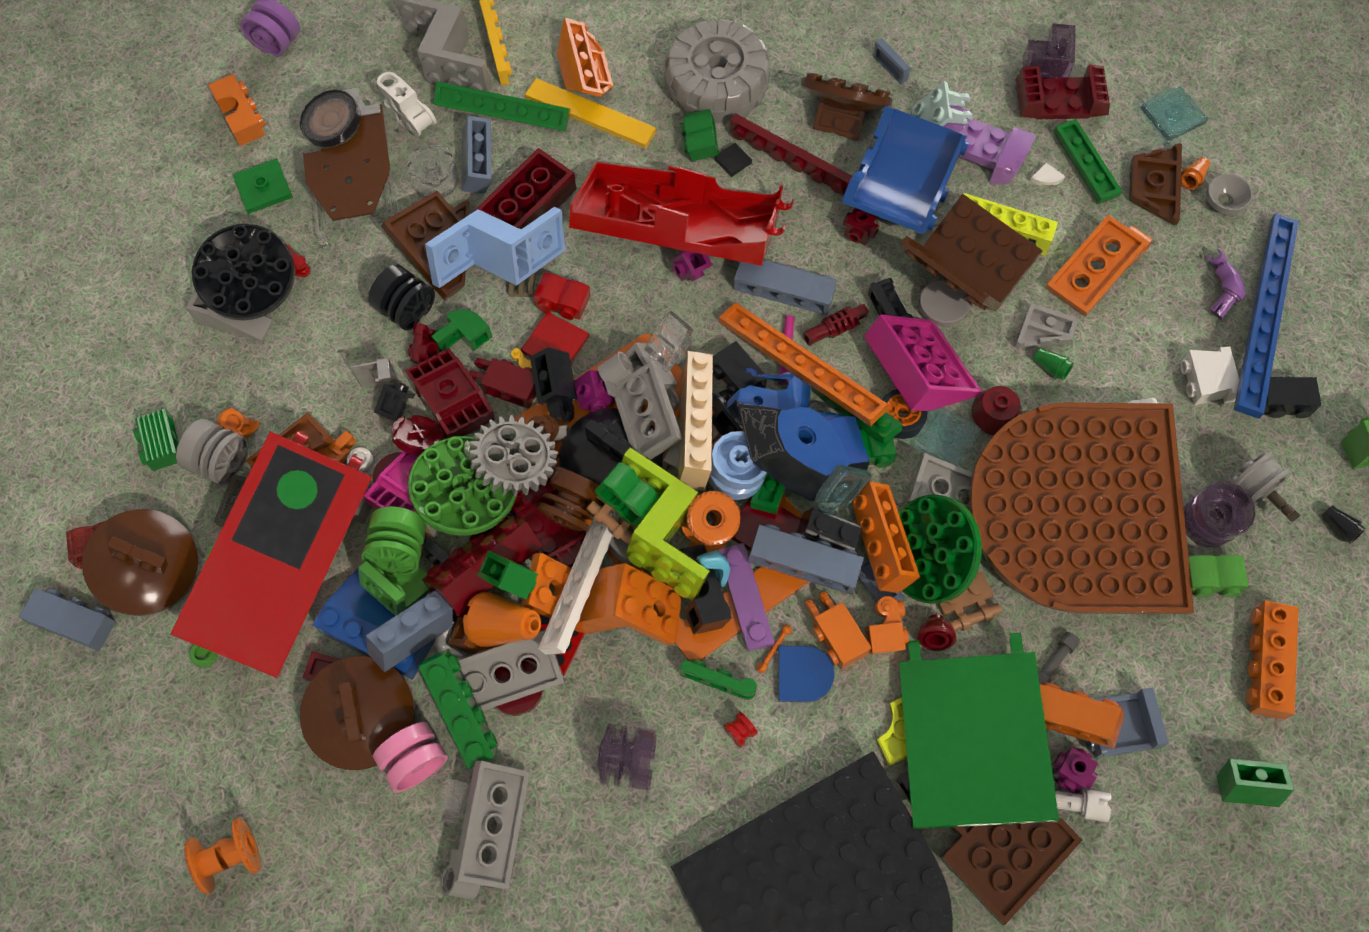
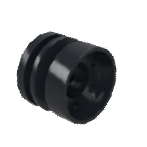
M399 264L391 265L384 269L373 282L368 295L370 307L383 316L388 317L391 322L405 331L413 329L414 323H419L422 316H426L431 310L435 299L434 288L421 279L415 278L414 274Z

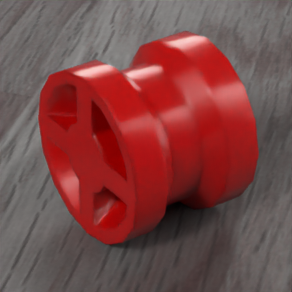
M742 712L736 714L734 721L723 725L725 732L739 748L745 745L746 739L758 734L755 726Z

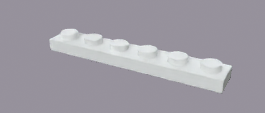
M610 510L608 514L618 522L620 517ZM591 521L590 528L586 533L538 649L545 655L565 653L570 644L571 636L576 624L580 620V614L590 595L591 587L599 573V567L613 536L612 531L602 522Z

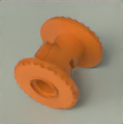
M719 491L702 493L697 495L689 506L687 518L682 523L681 529L687 539L694 544L705 546L723 544L729 541L739 528V508L735 501L725 493ZM707 513L713 517L712 525L706 521Z
M236 818L232 821L233 837L220 839L208 848L204 849L201 843L193 837L186 841L184 847L186 864L195 885L202 893L210 894L214 891L215 880L213 875L242 862L252 874L258 873L261 870L259 849L254 835L244 819Z

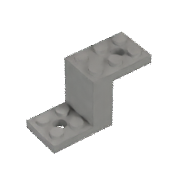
M395 0L404 29L413 34L417 32L425 34L417 53L425 79L428 82L436 85L438 81L491 92L492 87L486 61L462 54L469 39L462 7L433 0Z

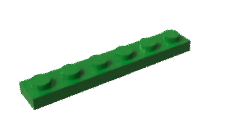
M438 81L436 83L433 105L564 132L567 130L570 108Z

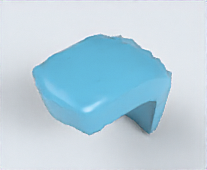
M717 550L698 556V562L706 569H714L716 577L721 582V586H725L731 572L728 559Z

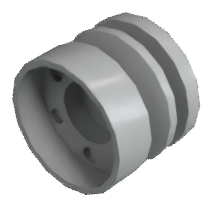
M199 419L186 429L180 439L176 453L177 464L191 473L202 475L204 479L211 480L215 484L225 485L234 479L235 472H238L240 465H243L246 460L248 441L243 435L234 433L229 429H223L221 425L210 420Z

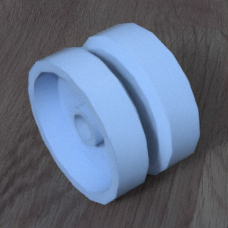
M744 431L730 432L721 436L714 445L711 455V473L708 481L713 490L725 493L733 500H742L753 496L762 486L767 472L760 469L750 458Z

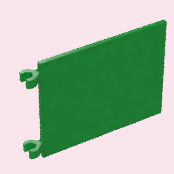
M1021 632L1010 633L1011 653L1002 655L922 660L919 640L908 642L910 660L899 662L913 829L1059 821L1035 652L1025 653L1023 651Z

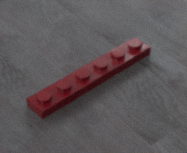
M736 113L730 119V133L737 140H745L756 150H763L771 154L776 161H784L791 165L796 172H804L810 175L815 182L830 186L835 193L845 194L850 179L853 177L852 175Z

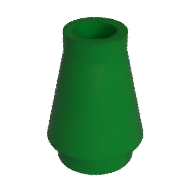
M1042 348L1036 352L1033 358L1034 362L1038 363L1055 379L1060 378L1064 380L1074 365L1069 360V357L1046 351Z

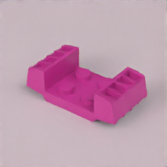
M403 451L378 476L376 482L364 494L367 504L376 510L382 507H400L416 513L410 500L408 482L413 464L419 456Z

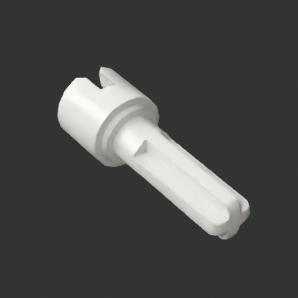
M1087 789L1085 792H1082V795L1055 791L1058 809L1080 812L1084 819L1109 822L1111 808L1107 804L1111 800V793Z

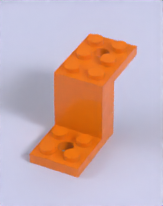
M541 552L533 554L530 570L538 573L536 586L529 593L527 600L523 599L522 605L551 619L572 568ZM626 563L601 568L595 577L590 595L584 604L580 620L574 630L589 634L628 626L658 642L672 645L675 642L682 597L675 592L674 588L657 581L655 578ZM550 582L553 584L555 588L554 595H552V592L549 589ZM654 604H656L658 608V614L654 610Z

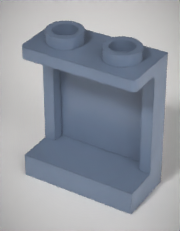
M1153 687L1141 689L1133 694L1094 699L1098 701L1102 699L1114 701L1119 707H1122L1124 714L1115 749L1086 741L1088 750L1090 752L1093 751L1095 758L1159 749L1169 744Z

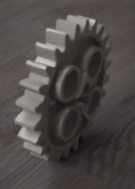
M510 415L508 422H505L502 416L499 417L498 424L489 420L488 428L482 425L480 433L474 434V439L470 444L469 460H472L471 469H477L475 477H484L483 486L492 483L493 492L499 487L502 488L503 495H506L508 490H512L514 497L517 496L518 490H522L525 495H528L529 487L537 492L539 484L545 486L547 479L552 477L553 469H555L557 463V451H554L555 442H549L550 433L542 435L543 426L535 429L533 427L534 421L532 420L525 424L524 417L522 416L518 422H515L512 415ZM491 458H496L500 461H493ZM515 470H521V471H523L524 473H519V472H516Z

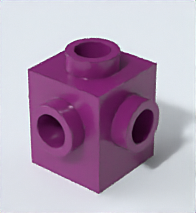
M677 250L678 256L671 259L673 270L680 277L681 281L690 278L693 282L705 275L703 270L713 266L708 255L684 250Z
M590 369L574 380L579 408L594 412L605 409L615 401L614 397L608 395L605 382L598 371Z
M1072 747L1066 753L1061 751L1053 763V767L1056 768L1053 778L1065 790L1078 793L1085 787L1091 788L1098 776L1094 772L1098 763L1092 760V755L1087 751ZM1075 766H1076L1077 768L1081 769L1082 772H1078V771L1075 769Z

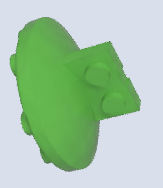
M454 436L431 445L417 458L411 469L408 488L412 506L425 523L440 532L460 536L484 532L500 523L514 505L516 497H514L512 490H508L506 495L502 494V488L500 487L493 492L492 483L483 486L484 477H475L477 469H471L472 460H469L470 444L474 437ZM491 458L493 461H500L496 458Z

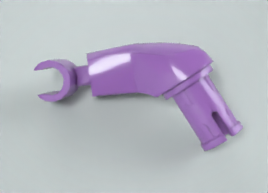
M1217 249L1220 254L1217 259H1212L1210 255L1207 258L1214 267L1218 268L1215 271L1222 283L1223 294L1209 311L1213 314L1217 313V316L1223 319L1235 302L1243 300L1246 291L1241 276L1231 263H1226V256L1220 249Z

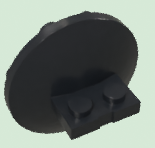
M254 224L231 225L215 232L201 245L192 265V281L201 301L214 313L232 320H253L273 312L286 300L295 280V263L288 246L273 231Z
M617 408L597 410L575 422L562 441L559 454L560 467L581 475L599 485L619 462L622 463L624 454L632 446L628 441L619 410ZM652 425L650 426V430L648 432L649 435H651L655 430ZM663 452L650 460L661 468L663 465Z

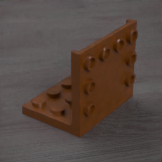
M963 193L924 246L908 236L901 243V245L907 248L904 252L906 255L924 265V268L933 275L937 276L938 273H941L947 278L944 283L955 291L960 287L967 293L965 298L975 306L986 310L988 307L994 311L998 310L1043 252L1039 247Z

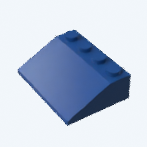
M357 568L327 600L312 625L321 634L366 657H370L367 652L366 635L395 617V615L360 585ZM435 639L393 667L403 676L413 680L419 670L418 666L426 658Z

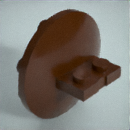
M810 72L807 73L806 77H802L801 86L820 100L813 127L816 130L828 133L833 132L840 134V136L858 140L866 111H876L884 109L885 106H892L893 99L889 97V91L877 89L875 92L868 90V85L854 83L850 88L845 86L847 80L835 77L828 79V81L822 80V75Z
M148 509L122 512L103 522L89 538L82 558L83 576L93 596L107 608L130 616H146L159 613L176 604L189 591L198 569L197 549L189 531L172 516Z
M366 656L343 658L323 668L306 688L300 707V726L304 739L310 749L324 762L344 770H363L378 766L372 757L375 750L397 732L413 725L415 718L413 694L402 674L394 667L384 672L371 657Z

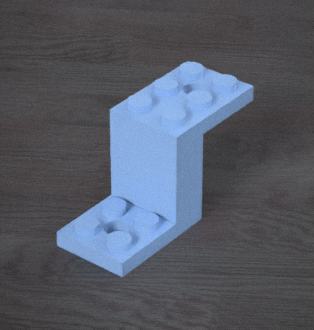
M553 207L523 229L516 228L481 210H476L425 244L432 284L440 288L472 265H476L517 286L566 250L562 210Z

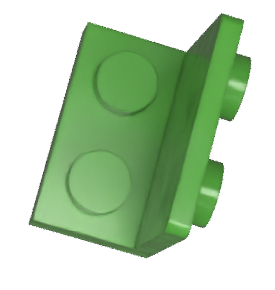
M367 561L358 567L360 585L395 616L414 605L429 592V589L422 581L427 576V572L420 566L414 573L401 576L386 575L379 567H373Z

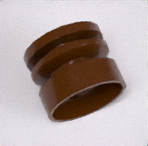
M556 467L549 484L558 492L556 495L546 492L542 495L552 505L539 502L536 509L558 525L570 530H579L587 533L590 526L580 519L582 517L591 521L594 520V515L586 510V507L592 501L601 506L602 501L596 497L597 494L594 491L599 485L572 471Z

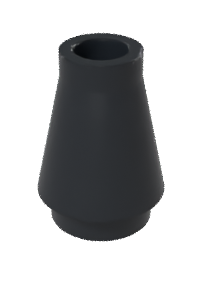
M1334 505L1329 507L1321 516L1342 541L1346 540L1349 544L1353 543L1366 530L1361 525L1362 521L1337 509Z

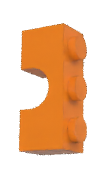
M231 74L208 84L223 114L236 110L234 113L226 116L225 119L240 146L265 135L262 127L266 125L260 113H254L257 108L252 98H246L245 95L249 93L243 81L238 82L235 75Z

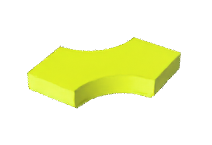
M902 698L889 703L892 712V722L889 730L877 739V743L888 766L907 759Z

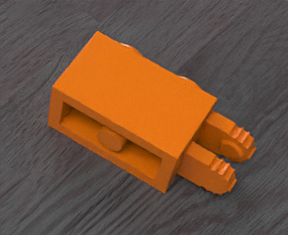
M826 591L819 593V599L827 610L820 614L811 599L804 601L805 607L813 619L814 627L812 632L818 642L823 641L828 648L826 655L831 660L833 666L838 665L843 670L870 654L872 649L843 602L835 606Z

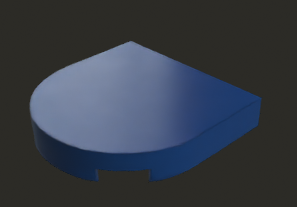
M779 646V702H814L825 696L831 689L834 681V667L829 657L821 650L810 646Z

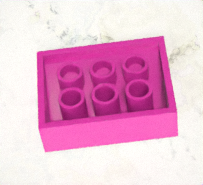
M880 315L864 337L869 343L870 349L876 354L882 368L887 371L893 381V385L899 390L905 400V404L911 410L932 411L982 394V390L938 326L927 319Z

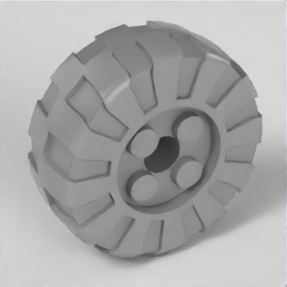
M719 19V21L705 20L695 23V26L687 30L684 29L675 37V42L673 46L669 47L667 53L665 76L669 94L675 105L685 110V114L711 109L715 123H723L725 120H730L735 113L742 117L748 115L751 109L757 108L762 102L769 84L770 63L764 42L759 40L757 34L747 26H741L736 24L735 21Z

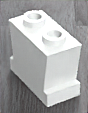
M1230 346L1220 347L1218 351L1189 350L1181 361V372L1187 377L1186 391L1188 397H1192L1193 404L1198 405L1222 398L1224 403L1235 402L1239 377Z

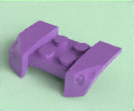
M949 105L950 108H953V109H956V110H959V111H962V112H964V111H969V112H970V110L965 109V108H962V107H960V106H957V105ZM966 118L968 124L947 123L943 126L967 135L965 141L969 142L965 155H959V157L993 169L994 171L989 182L993 184L1010 183L1019 171L1036 137L1035 134L1014 127L1012 132L1009 133Z

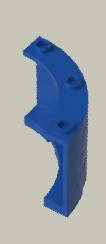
M885 106L873 138L877 139L874 147L867 149L861 161L859 171H856L850 179L842 203L925 235L927 229L932 230L938 217L934 213L939 202L944 203L950 190L946 188V185L959 155L964 156L968 148L969 142L965 141L967 135L898 109Z

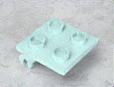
M945 81L911 107L912 115L940 126H944L947 123L968 124L966 118L973 120L971 112H962L949 107V105L965 106V101L963 100L970 102V96L967 93L959 94L950 91L948 83Z

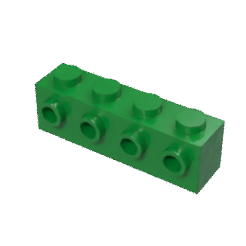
M448 648L423 660L418 666L467 768H473L475 761L485 762L494 758L498 746L497 739L494 733L488 730L484 722L486 717L480 705L476 706L474 702L472 687L468 680L464 681L460 673L461 665L456 655H452Z

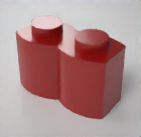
M544 273L533 298L535 306L542 312L552 311L559 313L567 320H573L574 318L580 320L591 293L590 287L584 283L567 280L556 274Z

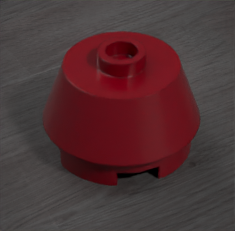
M995 386L983 391L980 396L974 399L971 410L972 417L979 426V429L993 436L1006 423L1023 414L1018 395L1010 388L1004 386Z

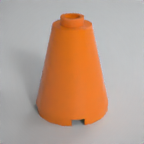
M482 592L475 595L469 601L467 606H470L468 615H464L463 619L464 632L468 640L484 648L533 639L538 635L541 628V619L536 611L494 592Z

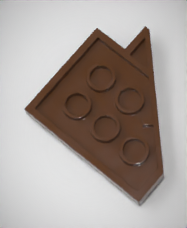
M436 190L383 221L381 228L445 301L464 287L466 270L442 287L434 286L432 284L425 244L469 215L470 202L465 200L452 208Z
M1059 818L1057 822L951 827L959 836L939 857L1002 925H1006L1083 840L1062 818Z

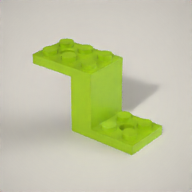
M629 448L623 456L622 463L633 468L641 481L653 486L660 498L633 532L625 556L635 566L643 567L649 571L657 581L665 582L673 587L675 592L681 597L689 598L693 601L698 595L709 570L668 544V542L687 518L688 508L698 492L643 455Z

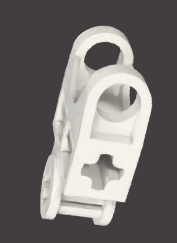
M386 72L377 78L378 88L385 96L384 105L387 112L408 132L411 131L415 136L419 137L421 131L437 123L431 110L418 100L416 92L393 72ZM387 79L394 80L391 86L386 87L382 84Z

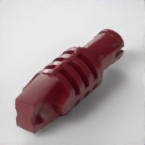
M865 304L853 309L848 306L823 318L821 324L804 331V340L810 346L826 337L835 338L859 326V320L865 318L869 311Z

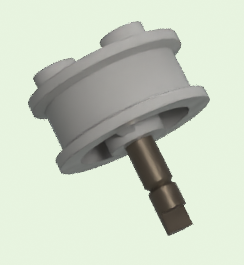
M1265 451L1254 461L1252 459L1239 469L1242 474L1239 477L1234 476L1224 485L1228 495L1234 494L1244 504L1242 509L1245 512L1268 499L1291 522H1294L1301 516L1276 492L1290 477L1292 471L1290 469L1284 470L1274 461L1275 455L1272 452L1268 453Z

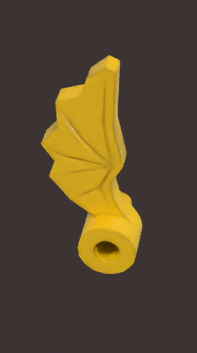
M514 348L511 351L512 359L519 360L521 368H532L531 361L523 356L520 349Z

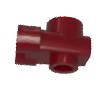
M414 323L412 332L414 336L413 343L408 348L411 362L419 364L427 358L429 359L437 353L439 354L438 346L432 338L436 330L430 329L422 323Z

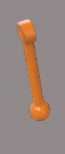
M782 626V633L776 640L775 645L772 646L764 660L756 667L759 673L766 671L768 662L786 635L791 634V626Z

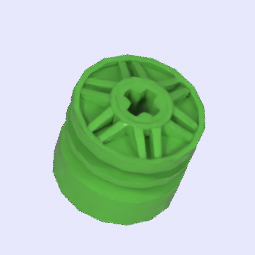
M382 507L374 510L370 515L367 538L364 541V548L361 554L363 563L367 561L373 567H379L386 575L401 576L414 573L419 568L422 553L421 545L424 543L426 523L417 513L405 508Z

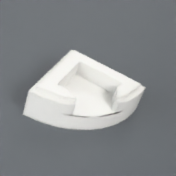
M1046 163L1032 176L1030 181L1040 186L1057 185L1064 180L1065 176Z

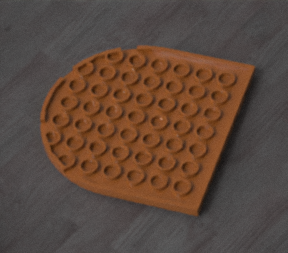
M1063 402L1047 404L1018 415L1006 423L990 439L981 452L973 470L969 489V511L973 515L980 531L982 553L994 571L1010 587L1037 604L1068 613H1194L1173 403Z

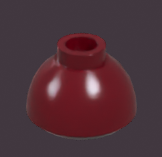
M933 614L928 617V620L921 625L917 637L922 647L932 651L946 650L952 647L957 639L953 626L939 614Z

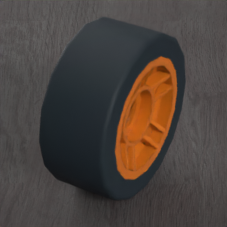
M898 389L887 393L882 399L888 404L886 412L902 423V431L893 438L907 439L920 433L927 420L928 411L911 410L905 404V400ZM898 411H900L901 413H904V414L907 413V416H906V417H901V416H899V415H898Z

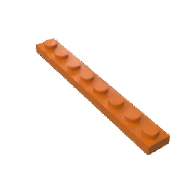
M735 302L719 316L721 325L869 426H872L888 410V404L738 303Z

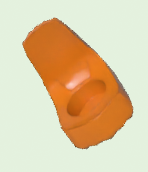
M226 408L218 414L216 424L221 425L223 429L232 430L234 433L241 434L248 439L258 430L260 422L248 419L233 408Z

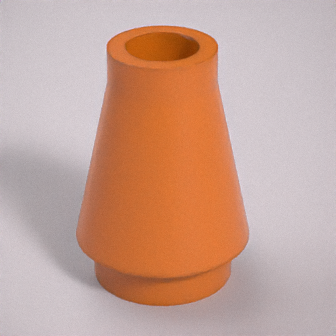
M1200 157L1196 162L1181 172V185L1189 190L1199 188L1203 184L1207 170L1211 165L1210 161L1205 157Z

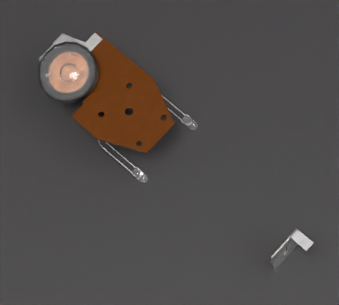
M356 88L342 91L337 89L324 91L306 104L300 117L302 134L313 145L329 147L323 148L321 151L303 154L306 185L315 198L318 225L317 237L321 249H326L328 246L324 210L332 221L374 214L386 182L388 184L389 174L393 180L390 172L382 104L365 106ZM359 122H360V125H359V128H358V131L356 132V134H355L349 141L345 142L344 144L338 145V144H340L341 142L347 140V139L355 132V130H356V128H357V126H358V124H359ZM347 178L353 179L351 183H346L345 180ZM395 187L397 211H398V213H399V210H398V202H397V194H396V187ZM389 189L391 213H392V216H393L392 204H391V196H390V189ZM316 199L321 204L323 212L324 231L320 232ZM389 358L351 366L362 389L399 382Z

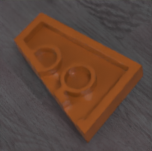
M308 412L279 434L292 441L297 431L309 435L304 447L316 452L335 443L333 438ZM261 449L246 459V462L251 467H253Z

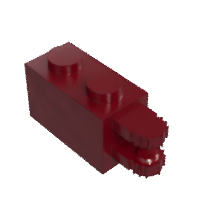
M479 357L475 359L473 364L479 369L486 371V373L482 374L470 370L469 374L476 383L481 384L484 394L527 409L531 408L536 397L532 368H521L505 359L501 361L494 358L491 361Z

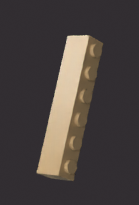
M688 351L681 373L680 432L683 440L679 442L678 479L694 490L704 491L711 473L713 355Z

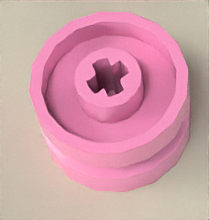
M427 722L416 723L397 732L383 742L372 756L381 771H389L385 778L394 793H400L418 785L437 772L448 759L441 744L432 743L435 735Z

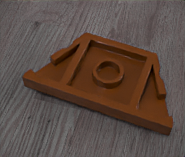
M1174 144L1173 148L1167 150L1160 148L1150 153L1134 155L1131 160L1129 201L1173 225H1177L1180 221L1182 144Z

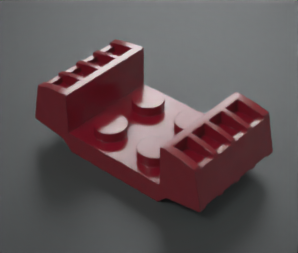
M1088 65L1083 77L1041 78L1040 66L1023 67L1015 79L1020 117L1036 119H1089L1091 117L1109 115L1110 101L1104 66Z
M450 348L404 370L418 398H423L437 419L446 439L454 436H465L482 425H486L489 423V420H495L493 409L485 399L482 391Z
M551 478L547 479L545 486L539 484L537 492L529 487L528 495H525L522 491L518 492L511 512L515 517L528 523L543 545L536 553L541 552L572 568L586 533L579 530H570L558 525L536 509L539 502L552 505L551 502L542 497L545 492L555 495L558 492L549 484Z

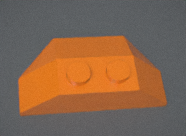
M565 18L562 23L557 51L565 88L601 97L613 88L604 50L595 37L587 31L588 27L585 23Z

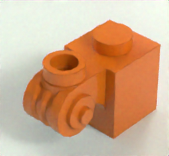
M891 596L882 597L876 601L874 610L877 615L884 617L883 622L880 625L865 627L867 641L872 648L870 654L906 650L905 644L909 642L907 628H903L901 617H905L903 600L897 601Z

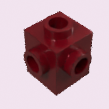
M854 208L853 212H848L844 218V236L848 237L852 242L861 243L866 246L870 237L874 239L879 230V217Z

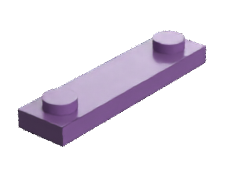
M744 543L719 549L718 551L728 559L731 568L727 584L748 652L774 646L773 635L751 565L748 562L749 558Z

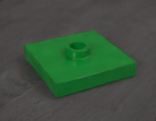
M277 158L233 174L248 214L293 198Z

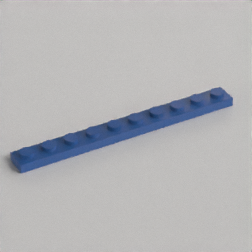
M1276 213L1270 221L1234 405L1235 411L1260 419L1265 411L1299 224L1297 220Z

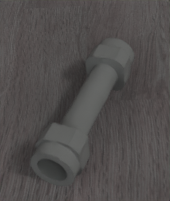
M1066 632L1057 643L1059 647L1043 669L1038 671L1040 684L1051 683L1050 677L1067 654H1072L1080 643L1077 636Z

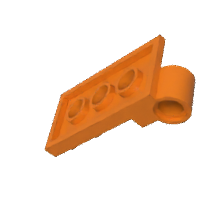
M1108 214L1047 283L1046 289L1086 317L1127 268H1130L1142 256L1140 254H1143L1149 248L1153 239L1134 226L1127 228ZM1109 243L1116 244L1119 250L1117 252H1110L1106 249L1105 245ZM1092 261H1100L1104 268L1095 270L1091 267L1090 263ZM1083 278L1088 282V286L1084 288L1078 287L1075 284V280Z

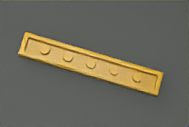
M538 78L534 80L525 93L527 100L570 108L569 117L645 149L656 134V127Z

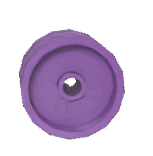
M256 0L251 7V11L247 12L240 21V28L245 37L261 51L276 57H280L285 53L290 42L294 41L301 29L296 17L276 0Z

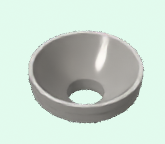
M1226 173L1220 174L1211 180L1206 191V197L1209 204L1215 210L1224 214H1238L1245 210L1252 201L1253 191L1245 179L1235 174ZM1222 195L1228 196L1232 200V204L1225 206L1219 202L1218 197Z

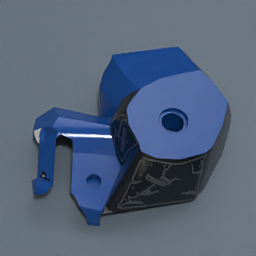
M746 368L743 372L751 373L756 377L784 383L786 380L790 381L787 389L779 391L750 385L739 389L727 401V408L737 402L750 458L753 462L787 489L809 501H828L859 489L867 473L870 461L856 418L832 412H817L809 408L811 386L793 373H783L781 375L758 374L756 370Z

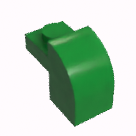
M465 309L454 310L446 314L449 324L440 327L432 335L433 341L437 344L440 352L445 351L460 339L474 352L493 337L489 325L477 313Z

